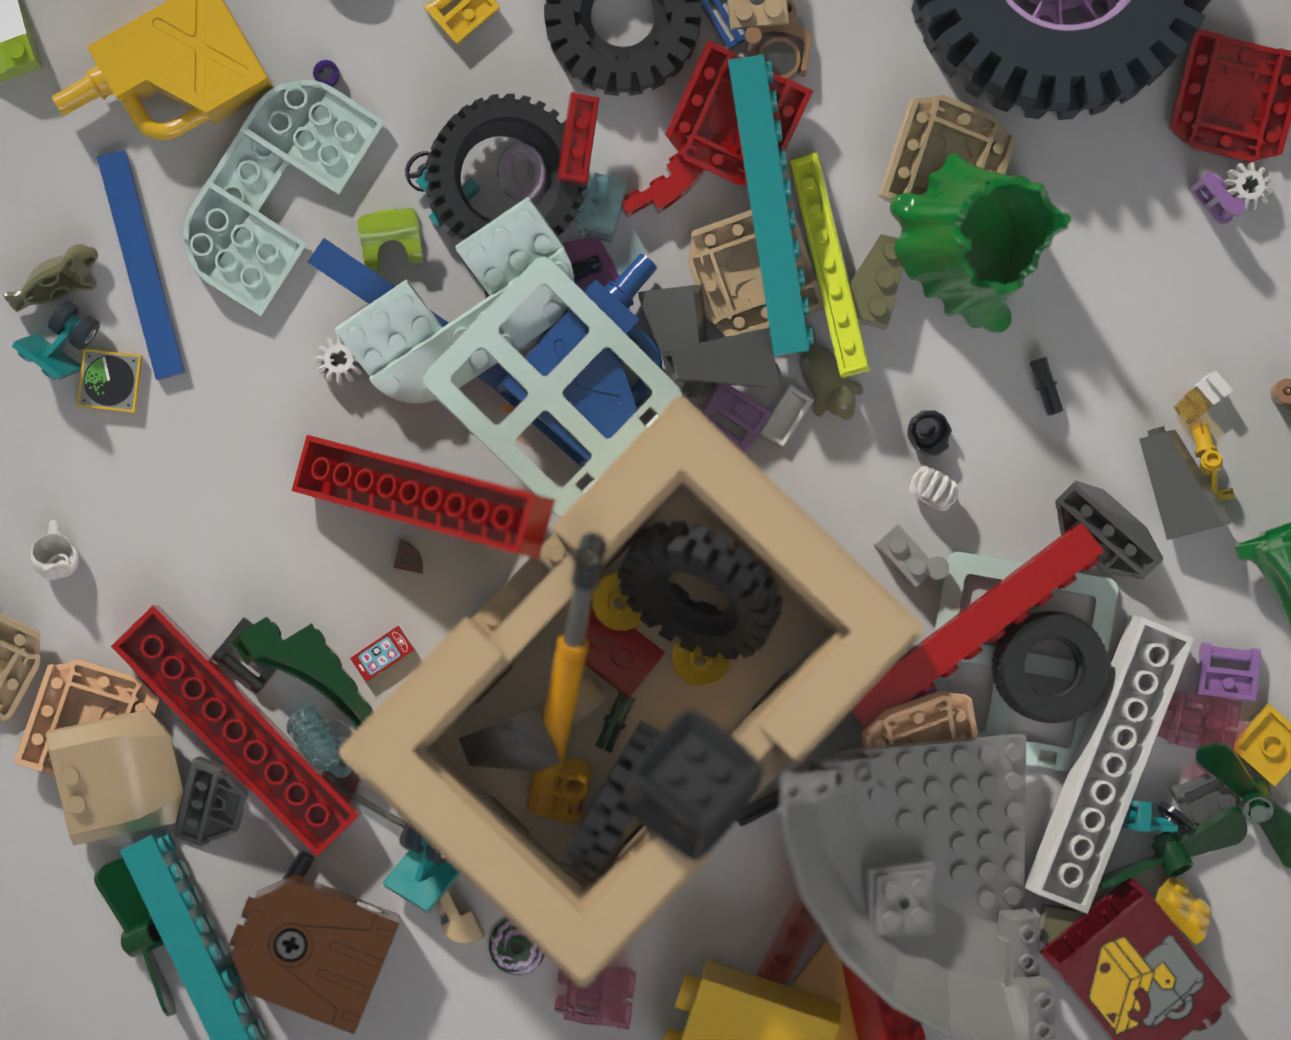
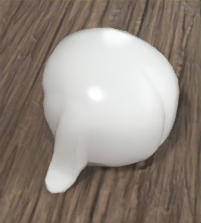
M52 519L49 522L48 534L39 538L33 544L30 559L38 574L49 580H57L69 577L76 571L79 565V554L70 539L60 533L58 522Z

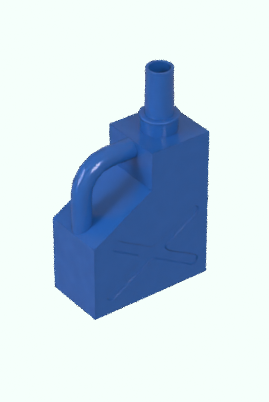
M639 254L615 282L608 281L607 285L603 287L595 280L582 291L662 370V359L658 347L636 325L640 319L629 310L630 306L634 305L633 297L657 270V266L651 259L644 254ZM567 307L561 318L542 335L524 358L542 376H547L588 334L589 329ZM603 348L564 388L562 395L605 438L610 439L637 411V407L651 392V389L640 378L630 388L622 361L609 348ZM510 374L495 389L514 408L527 397V391ZM542 411L531 422L578 466L583 467L590 460V453L549 412Z

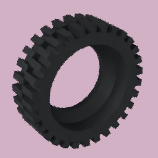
M507 93L503 98H499V94L490 95L487 100H483V97L479 98L472 105L469 106L467 104L462 107L457 114H454L438 133L437 138L433 141L430 148L432 149L431 153L427 156L426 165H428V169L425 171V181H428V186L425 190L427 197L431 196L432 198L430 204L432 212H438L440 217L437 221L441 227L444 224L447 225L450 229L447 234L451 238L458 236L462 242L493 221L481 215L471 206L461 184V170L467 154L476 144L492 137L517 139L531 146L540 154L545 166L546 183L543 197L537 209L557 237L570 226V222L579 213L577 211L578 207L584 202L585 196H582V192L587 189V184L580 185L557 180L565 121L561 124L556 119L560 114L555 109H552L550 112L545 111L544 107L546 104L540 100L534 105L530 103L531 97L523 95L518 100L515 99V94Z

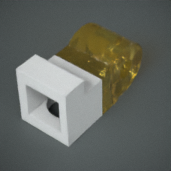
M1214 371L1187 392L1173 408L1189 425L1218 401L1231 393L1233 389L1217 371Z

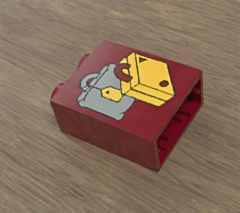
M1132 878L1119 884L1089 909L1088 914H1083L1040 950L1043 958L1109 1040H1182L1192 1030L1203 1031L1213 1026L1222 1015L1223 1009L1221 1006L1232 998L1153 896Z

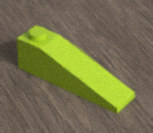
M0 0V82L43 68L20 0Z

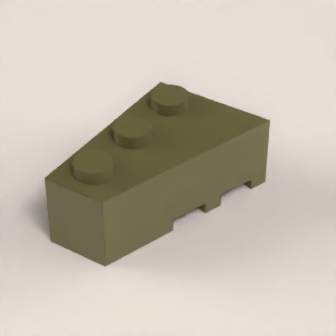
M881 234L850 282L860 324L884 330L889 326L903 265L894 251L898 238Z

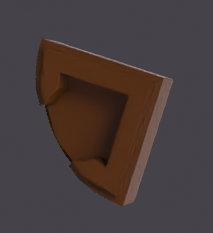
M400 539L393 568L423 574L421 555L413 545Z

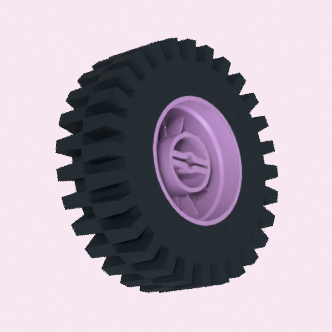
M914 0L911 11L915 23L924 21L926 31L923 42L929 52L939 48L943 53L944 59L941 68L950 78L959 71L968 79L965 91L976 98L984 91H987L997 97L994 108L1008 112L1015 104L1026 107V118L1040 119L1048 111H1057L1058 120H1069L1086 109L1089 110L1090 116L1102 113L1114 102L1119 100L1123 104L1135 97L1146 85L1150 86L1188 46V41L1199 30L1206 16L1202 12L1211 0H1028L1037 6L1033 15L1025 12L1013 0ZM1092 5H1101L1105 10V14L1101 16L1096 15ZM1079 6L1089 21L1083 24L1063 25L1062 11L1071 10Z

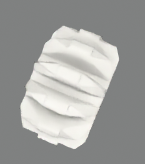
M1254 162L1249 163L1247 168L1243 163H1239L1236 166V171L1230 169L1227 172L1229 179L1224 180L1227 185L1226 188L1230 189L1227 190L1233 198L1238 197L1244 201V211L1247 210L1248 206L1252 211H1256L1259 208V204L1265 205L1268 202L1265 195H1269L1273 191L1271 187L1265 186V184L1272 181V177L1267 176L1263 178L1262 174L1266 169L1261 167L1255 171L1256 166ZM1245 183L1246 185H1248L1250 183L1252 186V190L1249 191V189H1247L1245 191L1242 185Z
M339 336L337 337V344L330 337L327 338L326 341L330 347L328 349L321 345L318 347V350L325 355L315 357V361L325 364L320 366L317 371L320 374L328 372L325 378L328 382H331L336 376L337 384L342 385L343 376H346L347 380L352 383L354 381L351 375L352 371L359 375L362 374V370L356 367V364H359V362L344 345ZM345 353L346 364H339L335 367L334 365L337 362L334 360V357L336 355L341 357Z
M927 466L919 468L910 480L911 483L908 487L913 496L928 506L941 511L949 510L958 498L957 495L960 491L955 481Z

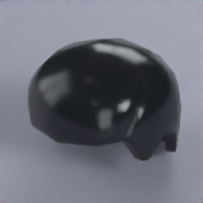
M922 410L911 418L908 424L907 437L915 450L926 456H938L950 446L949 436L952 429L943 414L936 410Z

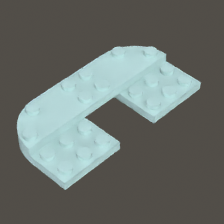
M314 80L291 81L282 83L268 91L249 114L187 213L183 229V242L187 258L195 272L210 286L261 317L308 244L259 213L258 211L288 164L339 195L385 121L335 88Z
M529 196L455 246L457 252L490 295L443 327L406 279L335 327V333L370 377V382L379 391L395 400L406 403L419 404L437 401L438 399L423 384L424 373L537 258L547 257L551 259L574 282L573 269L565 247ZM540 285L500 325L498 331L517 350L554 325L564 314L567 306L546 285ZM478 348L451 376V382L459 389L498 362L485 349Z

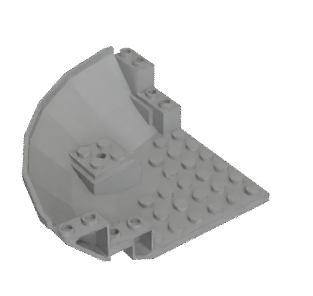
M1023 734L861 747L836 753V759H811L801 763L781 775V806L778 808V825L799 896L837 956L890 1006L951 1039H1055L1056 985L1040 975V917L1024 908L1026 736ZM902 898H907L908 902L906 906L900 908V900ZM1029 958V964L1024 966V961Z

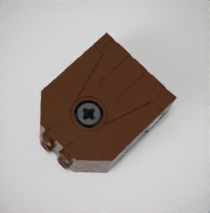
M297 874L257 890L254 898L248 896L241 914L245 921L243 925L237 923L229 945L234 947L232 957L248 994L355 1034L399 927V914L379 906L376 907L372 903ZM291 937L296 938V941L292 944L287 943V940L289 941Z

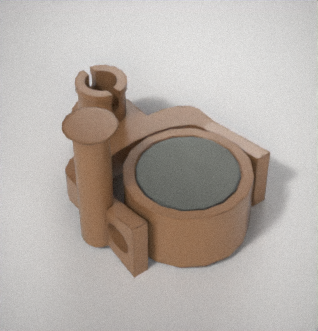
M789 0L787 2L789 23L787 25L748 28L745 32L747 40L745 50L750 56H756L758 42L766 35H783L800 41L803 44L802 61L797 46L791 40L783 37L767 40L760 47L758 55L764 54L765 62L771 61L773 73L792 80L797 75L799 67H801L799 76L805 77L811 33L807 29L795 25L797 10L795 4Z

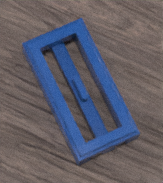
M700 0L703 10L728 50L746 40L745 32L747 29H742L743 35H740L738 30H730L735 38L730 41L708 4L713 1L730 30L729 15L720 0Z

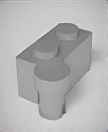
M899 524L895 525L874 544L912 588L917 587L927 577L939 580L946 577L949 573V563L946 559L940 556L929 559Z

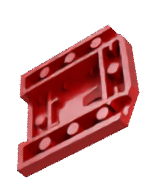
M1199 29L1189 43L1168 129L1193 150L1244 162H1253L1283 155L1291 124V50L1276 49Z
M707 40L664 135L685 161L735 185H747L728 60L743 57ZM773 73L774 82L768 83L769 92L775 91L778 112H773L774 121L780 120L783 141L777 142L778 151H786L813 90Z

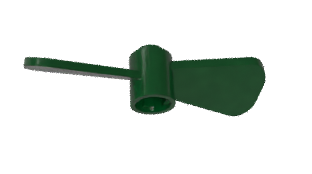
M1220 742L1199 747L1195 752L1197 762L1242 798L1245 816L1249 820L1259 823L1282 864L1287 868H1291V812L1272 800L1271 788L1266 781L1251 778L1232 747Z
M1229 807L1180 837L1178 833L1161 832L1154 837L1155 842L1151 845L1155 853L1154 855L1103 874L1098 888L1112 887L1158 864H1161L1168 878L1182 875L1194 866L1190 857L1240 843L1245 838L1248 830L1245 815L1240 808Z
M121 858L107 863L96 871L94 883L124 930L121 934V947L131 957H138L143 954L159 1004L167 1017L173 1016L177 1013L176 1004L152 951L163 946V940L152 918L149 919L148 909L124 859Z

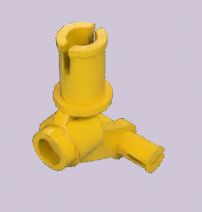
M1199 423L1193 425L1190 430L1197 449L1194 452L1195 457L1201 458L1199 463L1201 472L1208 476V484L1219 502L1234 500L1233 488L1218 490L1217 474L1222 467L1223 458L1218 452L1217 446L1213 445L1209 424L1202 423L1203 428H1200Z

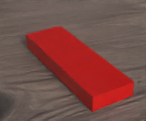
M574 92L569 94L557 176L559 181L580 185L588 183L599 97Z

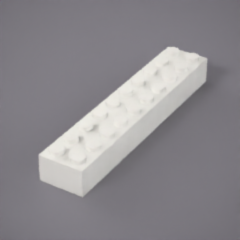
M1129 616L1108 670L1109 676H1107L1106 688L1094 706L1024 888L1088 914L1194 638L1146 618Z

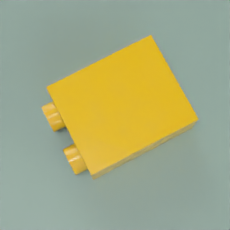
M707 959L700 978L687 973L684 975L674 1008L689 1012L683 1031L667 1027L663 1040H835L840 1026L841 1004Z

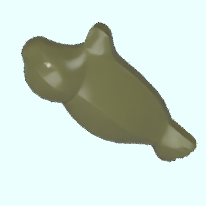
M84 244L73 245L64 255L40 263L31 272L21 290L6 292L3 294V297L12 309L19 312L29 305L49 303L75 290H93L96 287V282L88 275L98 259V252L94 247H88Z
M812 326L814 344L808 345V352L800 353V366L803 378L815 398L814 414L817 417H821L828 410L833 415L848 420L855 414L856 399L854 394L861 395L863 387L858 383L850 381L848 377L842 379L835 355L817 343L815 330Z

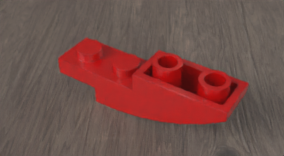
M676 153L668 159L670 163L666 165L669 177L665 178L664 175H661L649 183L650 187L640 192L637 189L624 197L625 201L621 203L622 210L626 217L629 218L653 204L659 214L681 199L699 181L706 170L685 161L679 153Z

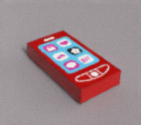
M397 626L350 659L365 682H368L415 649L400 626Z

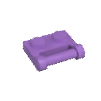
M1209 171L1194 183L1189 190L1217 222L1227 224L1233 219V216L1243 213L1245 203L1241 198H1233L1225 189L1227 185L1219 175H1213Z
M720 385L702 412L743 454H745L772 413L731 385ZM714 410L748 432L744 440L711 419L710 416Z
M1201 642L1196 694L1256 701L1261 650L1250 648L1248 651L1212 646L1211 643ZM1211 658L1248 662V671L1210 666Z

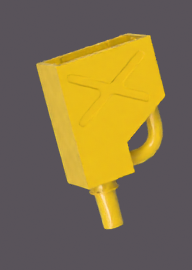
M168 0L87 46L97 65L89 70L86 69L87 75L51 97L64 117L99 97L105 100L106 97L114 94L122 103L132 123L142 134L156 140H170L182 136L208 120L214 124L219 123L261 99L274 86L224 0ZM158 92L190 111L170 122L158 123L147 114L141 101Z

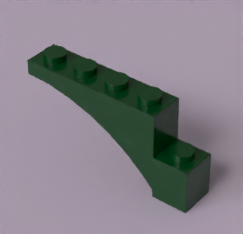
M266 616L240 632L231 641L247 666L251 663L261 664L300 679L329 699L348 718L356 730L374 713L370 704L363 701L359 695L358 687L354 680L347 677L343 671L342 663L338 656L331 653L325 644L326 640L319 629H315L312 623L283 641L277 624L271 622Z

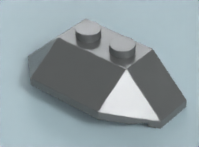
M1075 480L1056 499L1055 505L1061 535L1071 527L1083 523L1104 551L1098 556L1101 561L1095 565L1104 574L1144 579L1163 561L1164 558L1148 528L1104 489Z
M201 756L195 757L191 763L174 836L202 847L212 840L220 839L238 831L249 789L229 767Z

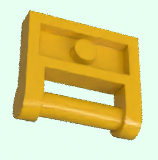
M435 0L432 3L429 1L423 6L428 15L441 27L456 46L501 9L495 0H462L449 13L443 16L440 11L452 0Z

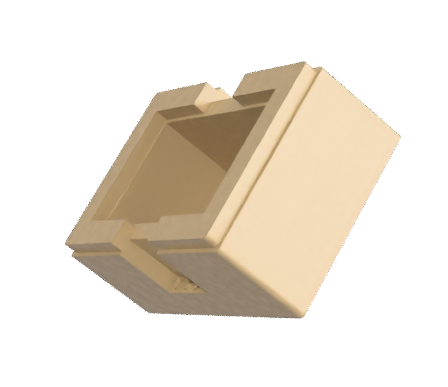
M684 397L675 398L552 526L555 532L543 544L540 558L530 557L473 618L465 617L341 746L339 751L341 758L580 987L588 986L713 855L712 851H710L699 861H693L669 846L633 815L605 865L593 883L559 864L582 821L578 823H565L532 814L528 811L526 803L533 771L470 766L458 740L536 706L540 714L544 712L558 637L565 633L574 587L571 583L574 556L581 537L590 532L597 533L605 538L607 542L600 576L601 581L608 575L618 573L620 564L635 538L647 526L651 529L653 523L664 521L669 526L672 521H685L690 531L694 524L709 527L711 539L715 540L718 532H721L732 538L729 546L732 550L743 545L754 553L749 563L762 561L770 570L767 577L776 579L780 587L778 594L782 595L783 598L782 612L760 651L756 650L754 655L746 658L739 654L737 659H730L729 669L724 677L715 684L707 686L690 685L680 679L674 671L671 662L672 651L680 637L675 636L671 642L658 635L662 628L661 625L649 628L645 623L641 622L635 627L637 631L665 653L631 697L636 700L624 722L627 725L624 730L621 729L612 753L604 750L608 738L602 749L594 746V744L597 742L604 727L605 721L603 719L605 715L609 716L618 695V690L584 664L581 681L590 675L608 697L572 727L566 757L587 762L592 768L587 798L582 803L585 815L639 722L643 721L663 733L674 720L689 709L697 711L712 720L744 745L761 763L763 777L758 792L752 798L753 800L791 759L799 764L923 633V625ZM676 572L670 576V582L681 586L690 594L688 598L698 603L701 600L717 606V610L725 611L729 607L728 598L709 582L684 572ZM614 599V606L617 609H621V601ZM701 660L695 662V664L698 666L705 665V663ZM625 697V699H624V701H623V703H622V706H624V703H625V701H626V699H627L626 697Z

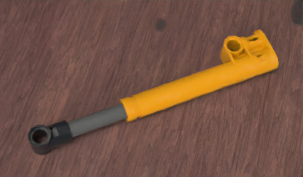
M591 532L581 537L574 556L571 583L574 587L565 633L558 637L543 715V722L561 762L538 772H532L526 803L528 811L532 814L565 823H578L583 820L585 810L582 803L587 798L592 776V768L587 762L566 757L588 649V640L584 636L593 591L599 586L607 549L605 538L600 534Z

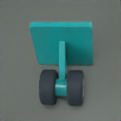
M66 300L56 308L48 321V328L59 335L52 344L35 333L14 341L12 347L18 351V355L22 359L33 362L42 368L41 371L44 375L51 379L60 380L81 370V364L63 352L68 342L78 350L84 349L97 334L100 322L90 315L85 316L81 320L77 317L79 312L78 306L70 300Z
M410 825L405 835V846L409 848V851L386 877L383 885L388 890L428 913L461 873Z

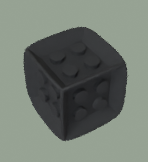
M689 709L674 720L641 757L626 781L624 802L631 813L642 824L685 857L693 861H699L716 846L744 813L750 801L759 790L763 777V767L744 745L701 713Z

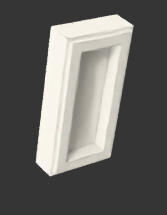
M790 384L759 434L783 449L814 399Z

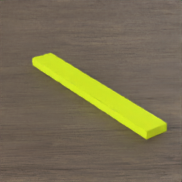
M815 152L789 160L840 376L843 379L870 371L819 155Z

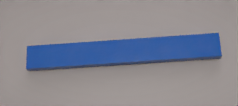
M124 149L98 156L97 161L155 379L161 380L185 373L127 151Z
M326 238L322 239L307 263L368 304H371L396 287ZM431 310L443 327L449 324L447 320ZM496 363L477 377L496 389L509 373L499 363Z

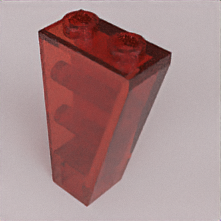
M798 891L774 935L757 972V976L782 985H786L818 927L801 900Z

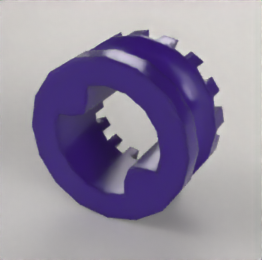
M321 60L313 68L315 81L334 87L340 80L339 69L331 60ZM325 67H330L334 70V75H331L328 81H323L319 78V73H323Z

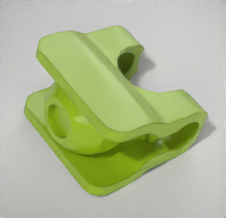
M393 208L360 216L357 225L364 264L373 271L379 269L381 246L389 240H396L404 245L411 264L423 263V248L416 210L413 208Z

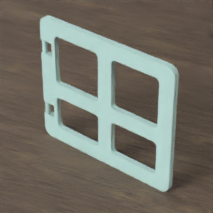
M539 257L534 260L423 375L424 386L534 494L555 500L552 512L559 517H562L675 398L681 397L680 388L547 257ZM540 285H546L589 329L588 334L547 376H542L498 331L500 325ZM478 348L485 349L527 391V397L500 425L493 424L451 382V376ZM603 348H609L652 392L651 397L610 439L605 438L562 395L564 388ZM650 407L656 415L645 426L639 418ZM542 411L549 412L591 455L590 460L562 488L556 486L515 445V439ZM587 473L593 481L581 491L575 484Z
M965 552L951 553L947 557L950 569L947 576L943 578L934 631L959 613L964 580L967 575L971 574L1003 580L1024 563ZM1075 573L1074 575L1077 579L1066 588L1059 590L1089 595L1094 598L1091 626L1098 633V636L1101 637L1108 656L1118 597V585L1110 578ZM1011 623L1004 627V629L1006 630L1008 627H1010ZM982 644V652L971 660L965 661L963 658L961 661L992 667L993 652L996 648L995 646ZM1028 652L1025 658L1024 671L1025 673L1072 681L1075 674V661ZM940 676L934 680L933 683L936 685L934 688H937V691L945 692L948 677L942 678ZM994 680L985 730L978 732V737L1007 735L1010 707L1002 700L1003 697H1000ZM1094 707L1075 719L1070 746L1065 748L1026 741V765L1069 772ZM1040 749L1056 752L1055 761L1040 760Z

